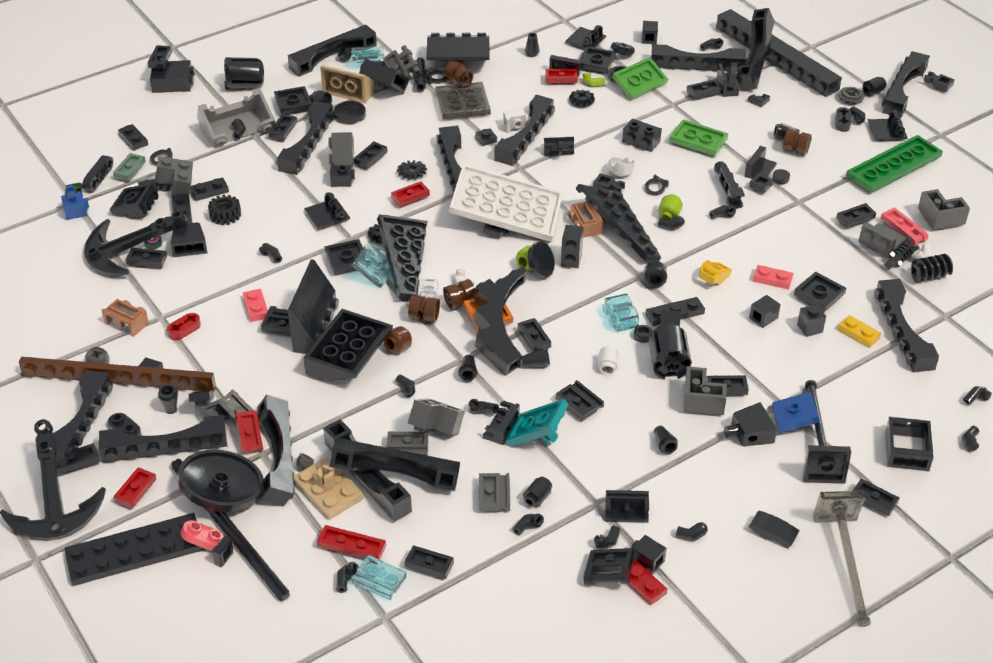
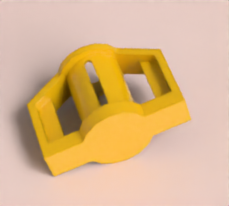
M706 260L700 267L699 278L711 285L715 283L719 285L725 278L731 275L732 269L720 262Z

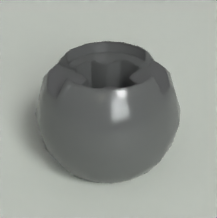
M93 347L85 354L84 361L109 364L110 357L104 348Z

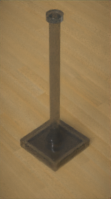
M864 491L820 492L813 513L814 523H838L858 615L857 625L859 627L869 626L871 620L866 613L847 522L857 521L865 500Z

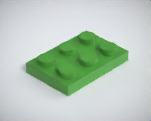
M650 57L617 71L612 76L631 100L666 84L669 80Z
M683 119L670 135L669 142L716 156L727 141L729 133Z

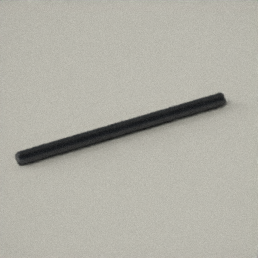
M176 459L171 463L172 469L177 475L179 467L183 462L181 459ZM206 509L280 601L289 598L288 588L226 513Z

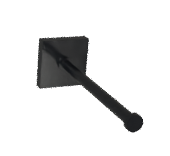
M808 380L805 382V389L812 393L820 422L814 424L818 445L807 446L802 475L803 482L845 484L852 453L851 447L827 446L816 393L817 383L814 380Z

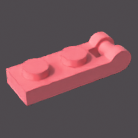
M895 207L881 214L880 219L891 228L906 237L911 236L913 238L909 243L910 246L913 247L919 244V242L928 240L927 232Z

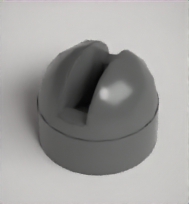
M300 453L296 460V466L300 470H305L314 463V459L304 453Z

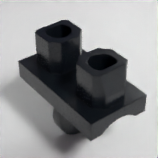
M574 136L544 138V155L574 154Z

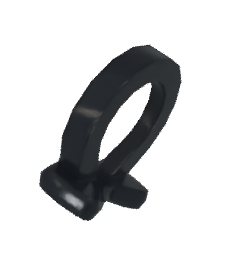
M428 69L425 70L429 84H440L447 80L443 71L434 70L429 72ZM434 74H441L444 77L441 79H435L431 76Z
M171 148L155 151L150 156L151 163L157 165L155 158L161 154L172 158L173 152Z
M655 174L653 178L645 183V190L650 195H660L669 186V181ZM659 182L662 184V188L659 191H651L649 185Z

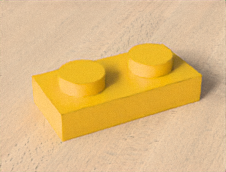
M851 315L839 323L837 329L868 348L881 337V332Z

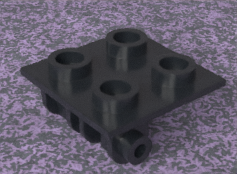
M596 25L593 30L579 27L565 42L584 49L586 46L596 48L607 35L603 34V27L601 25Z
M891 111L888 119L867 120L875 140L908 139L897 111Z
M330 192L325 194V202L304 208L317 229L350 219V216L340 202Z

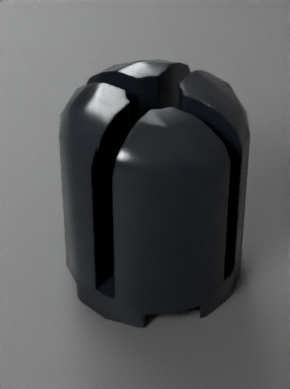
M225 57V89H257L262 87L264 84V65L261 59Z
M673 323L658 326L657 329L650 333L648 339L654 373L666 380L665 377L677 376V379L686 376L687 366L691 367L692 364L686 332L683 328Z

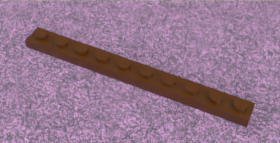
M23 356L19 360L22 375L29 377L80 381L87 370L109 373L110 381L114 384L162 387L169 384L173 385L176 389L215 391L216 388L213 372Z

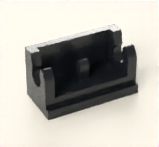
M501 401L500 405L507 407L509 410L499 408L491 424L485 427L486 432L483 433V439L504 445L520 415V404Z
M606 490L605 522H649V491Z

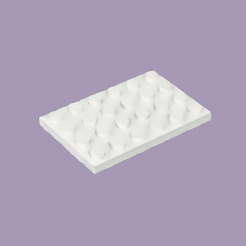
M463 164L450 204L449 213L552 242L563 192Z

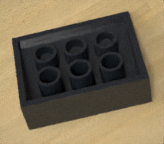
M432 32L431 35L427 36L426 60H490V37L486 35V32H478L477 35H471L470 32H463L462 35H455L454 32H447L446 35Z
M310 259L288 308L292 347L295 353L307 354L328 327L329 322H332L333 312L335 309L337 310L339 305V299L336 298V290L314 259Z
M341 309L303 357L305 374L321 380L357 378L391 332L393 325Z

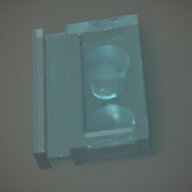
M368 555L357 569L355 576L351 577L353 584L391 600L393 593H396L406 579L407 572Z

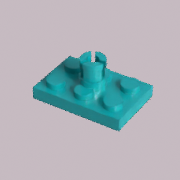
M561 399L520 413L505 442L511 447L540 438L546 446L551 445L549 440L553 443L557 440V426L564 417L569 404L565 399Z

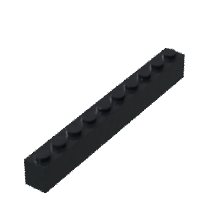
M732 9L718 14L716 28L750 49L752 38L751 21ZM771 34L765 57L766 60L825 97L840 90L841 76Z

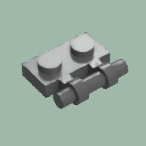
M406 45L401 47L403 52L400 54L394 50L382 58L386 66L398 70L407 78L411 77L409 73L411 70L415 74L420 72L418 62L412 57L413 53ZM407 59L409 63L405 65L402 60Z

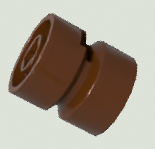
M453 60L444 69V76L459 88H467L472 83L473 72L460 62Z
M789 128L783 141V150L791 152L796 150V153L806 155L811 144L812 134L805 132L799 134L797 130Z
M470 279L460 281L457 285L452 284L443 287L445 302L451 310L461 307L464 301L474 298L475 287Z
M412 295L408 309L409 319L421 320L424 318L425 321L436 323L440 311V299L432 297L425 299L424 296Z

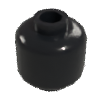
M651 261L644 268V281L649 287L659 288L666 283L668 278L667 268L662 262Z

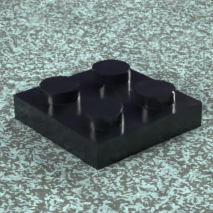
M586 46L579 59L581 60V68L599 73H608L616 58V51Z
M305 86L274 91V98L280 114L306 111L312 104Z
M359 239L324 246L325 254L334 274L369 267V260Z
M815 271L794 290V295L811 305L818 304L822 311L826 312L846 294L847 288Z

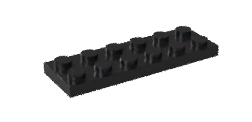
M195 513L64 547L72 586L203 551L204 548L184 540L180 533L185 522L190 520L197 521Z

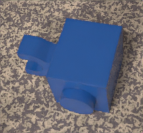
M73 185L66 186L68 195L61 196L66 220L88 216L86 211L89 208L88 199L83 198L82 192L75 193Z

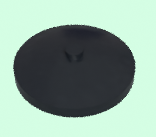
M203 450L188 456L181 463L177 482L181 492L193 503L213 511L233 512L246 509L258 501L260 498V483L264 478L260 469L252 461L240 454L225 450Z

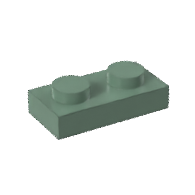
M129 153L114 170V178L130 181L146 162L145 156Z

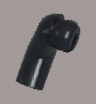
M471 399L468 403L469 409L473 413L489 412L496 414L499 411V405L495 403L478 401L477 399Z

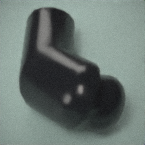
M711 38L701 43L700 48L703 51L708 48L719 49L723 46L724 41L721 38Z
M852 106L850 110L851 114L855 116V122L857 124L864 123L866 119L865 112Z
M234 119L231 123V126L234 125V129H236L233 137L240 139L246 131V127L242 120Z
M722 205L709 211V216L711 219L719 216L730 218L735 215L736 208L734 206Z
M681 216L670 220L660 218L658 226L673 231L685 224V220Z
M263 243L259 247V252L263 253V255L271 254L275 263L282 261L278 248L268 243Z
M399 374L395 382L403 386L402 392L405 397H412L416 392L415 382Z
M974 386L965 395L963 401L968 405H971L977 398L987 401L991 398L992 392L987 390L986 387Z
M974 425L961 437L965 447H968L972 452L980 446L976 439L980 430Z
M539 513L525 514L512 530L516 535H521L526 528L542 526L544 517Z
M704 522L696 523L689 529L678 526L676 537L697 541L708 532V527Z
M613 525L610 527L608 536L604 537V535L600 534L599 537V535H596L593 540L596 548L607 549L615 546L621 529Z
M350 562L338 570L336 576L337 592L344 593L347 591V582L355 577L359 571L357 563Z

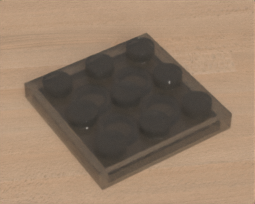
M483 82L435 87L443 120L491 115Z

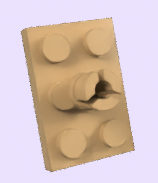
M328 457L293 477V483L328 520L364 499L363 493L338 468L330 467Z

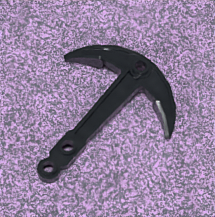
M175 211L171 214V217L158 218L147 227L104 243L111 222L109 219H106L91 232L86 240L84 248L85 258L90 267L97 273L107 276L129 274L128 269L117 265L108 258L153 237L168 233L176 227H181L186 224L187 219L183 212Z
M41 419L35 423L34 431L37 434L35 441L37 457L40 460L45 518L30 520L28 517L13 515L3 509L0 511V514L4 521L16 532L31 539L50 541L68 537L84 528L101 507L106 488L101 487L93 496L80 503L78 510L67 514L64 513L55 461L57 453L55 438L52 435L53 426L48 420ZM45 424V428L39 430V427ZM44 444H48L46 449H42ZM54 524L59 525L56 530H52Z

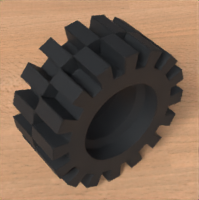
M216 196L217 199L212 198V201H209V216L213 223L215 222L217 225L219 223L221 225L227 223V225H230V222L235 223V220L240 219V202L235 196Z

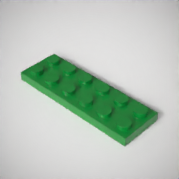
M916 135L847 170L846 176L872 193L942 156L943 151L921 136Z

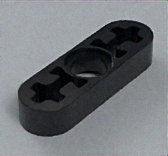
M102 155L83 179L84 190L94 192L113 168V157Z

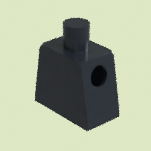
M187 219L185 225L176 227L173 230L170 242L173 258L208 253L200 223H193Z
M759 402L734 412L731 425L724 427V433L726 438L737 436L741 445L745 447L775 443L777 428L762 403Z

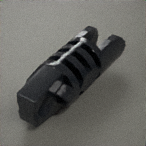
M908 236L888 255L890 259L884 264L888 270L895 265L900 267L920 248L918 244L913 247L909 245L913 239L911 236Z

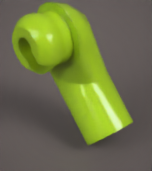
M591 73L583 74L582 80L584 83L590 86L605 85L604 77L591 78Z

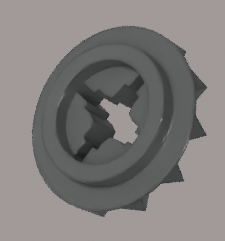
M844 87L839 91L838 96L844 103H850V105L854 103L857 105L862 103L865 94L856 87Z

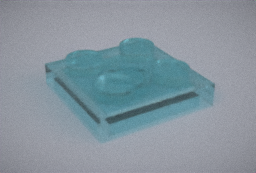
M383 46L352 48V59L356 63H363L365 59L379 62L384 57Z
M370 240L364 245L351 265L379 288L385 284L391 274L386 253Z

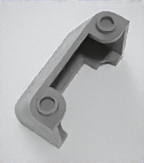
M260 88L253 89V95L249 98L244 96L243 101L215 109L214 106H210L209 109L206 104L198 106L197 120L213 145L223 146L228 142L238 140L233 137L236 129H234V125L231 126V123L234 119L242 120L246 127V131L241 138L270 131L275 124V119Z

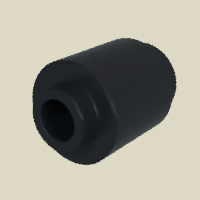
M874 77L865 81L862 89L867 96H873L882 92L886 88L887 83L883 77Z
M543 476L534 479L523 493L525 503L530 507H540L552 491L551 481Z

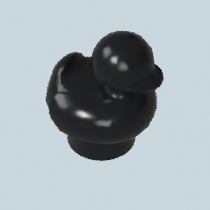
M318 90L309 95L312 103L313 101L332 103V96L329 92Z

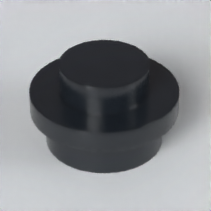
M346 46L341 48L338 57L342 62L348 61L351 58L352 49Z

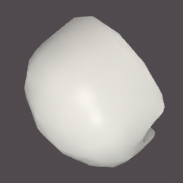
M612 157L609 159L608 167L616 176H628L634 168L635 160L630 162L628 157L624 159Z

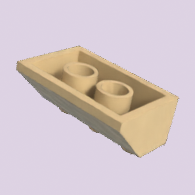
M325 65L320 66L322 90L329 92L332 96L366 104L374 94L373 80L368 76Z

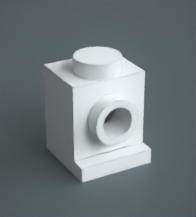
M522 107L503 110V125L507 133H510V130L523 129L525 123L529 122L528 114L524 112Z

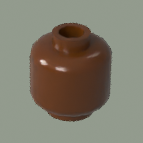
M402 326L393 328L384 340L385 348L393 354H399L407 350L412 344L410 332Z

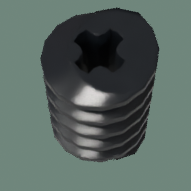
M945 253L914 259L910 268L912 279L914 282H919L920 280H931L933 277L939 278L940 276L946 277L947 274L951 275L953 273V262L949 255Z

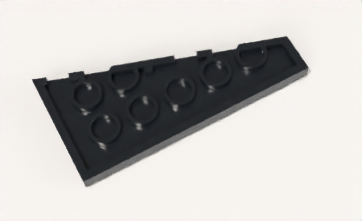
M577 185L576 191L578 193L583 192L586 195L585 200L597 207L596 211L612 228L617 227L620 231L619 235L632 243L630 247L643 260L650 262L660 261L662 257L657 248L653 245L650 237L643 229V226L636 218L637 216L633 213L621 192L607 190L603 187Z
M379 214L377 222L397 297L411 299L412 295H418L419 274L421 272L425 245L424 239L428 221Z

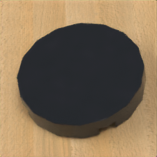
M344 101L334 108V118L343 124H355L358 120L361 119L362 121L366 117V107L357 101Z
M543 241L533 243L532 247L528 250L527 259L529 267L534 270L535 273L533 274L536 277H549L552 275L555 267L553 252L548 244Z

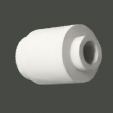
M605 346L599 351L598 368L604 375H612L617 370L619 351L615 347Z

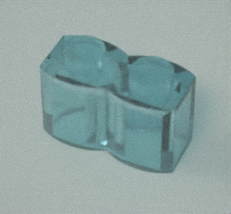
M627 293L605 298V304L602 305L605 315H608L610 326L614 327L617 332L639 326L638 312L632 305Z

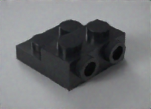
M152 183L124 188L109 210L112 215L127 213L130 218L143 217L147 214V211L151 210V205L154 203V200L158 199L159 195Z

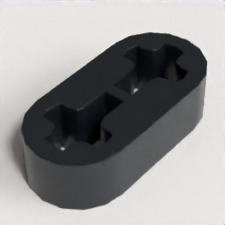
M840 107L836 110L835 128L838 131L847 132L851 126V110L846 107Z

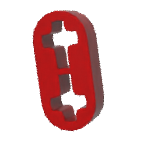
M188 313L170 323L167 327L168 337L171 340H180L198 330L201 326L200 316L197 313Z

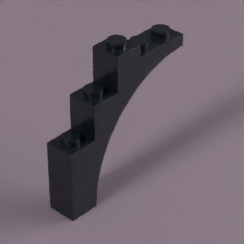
M523 266L517 270H512L509 275L499 278L495 283L490 278L485 282H480L475 287L474 300L480 305L475 312L474 323L481 329L476 335L475 347L505 376L519 368L522 354L513 345L506 332L503 322V308L513 292L526 281L527 270Z

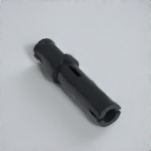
M419 57L416 61L419 64L420 72L415 74L414 80L416 82V89L424 91L427 81L425 60Z

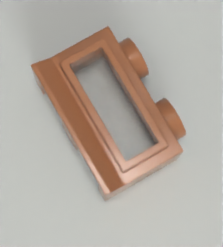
M585 201L570 205V210L568 211L569 219L573 221L574 226L584 227L583 238L602 234L603 220L592 203Z
M116 299L107 308L101 310L105 324L108 325L114 319L115 326L121 329L126 323L129 326L132 337L149 324L146 310L142 307L132 306L127 300L121 301Z

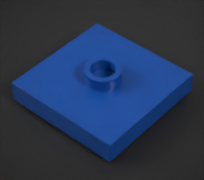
M811 392L772 402L780 433L820 422Z

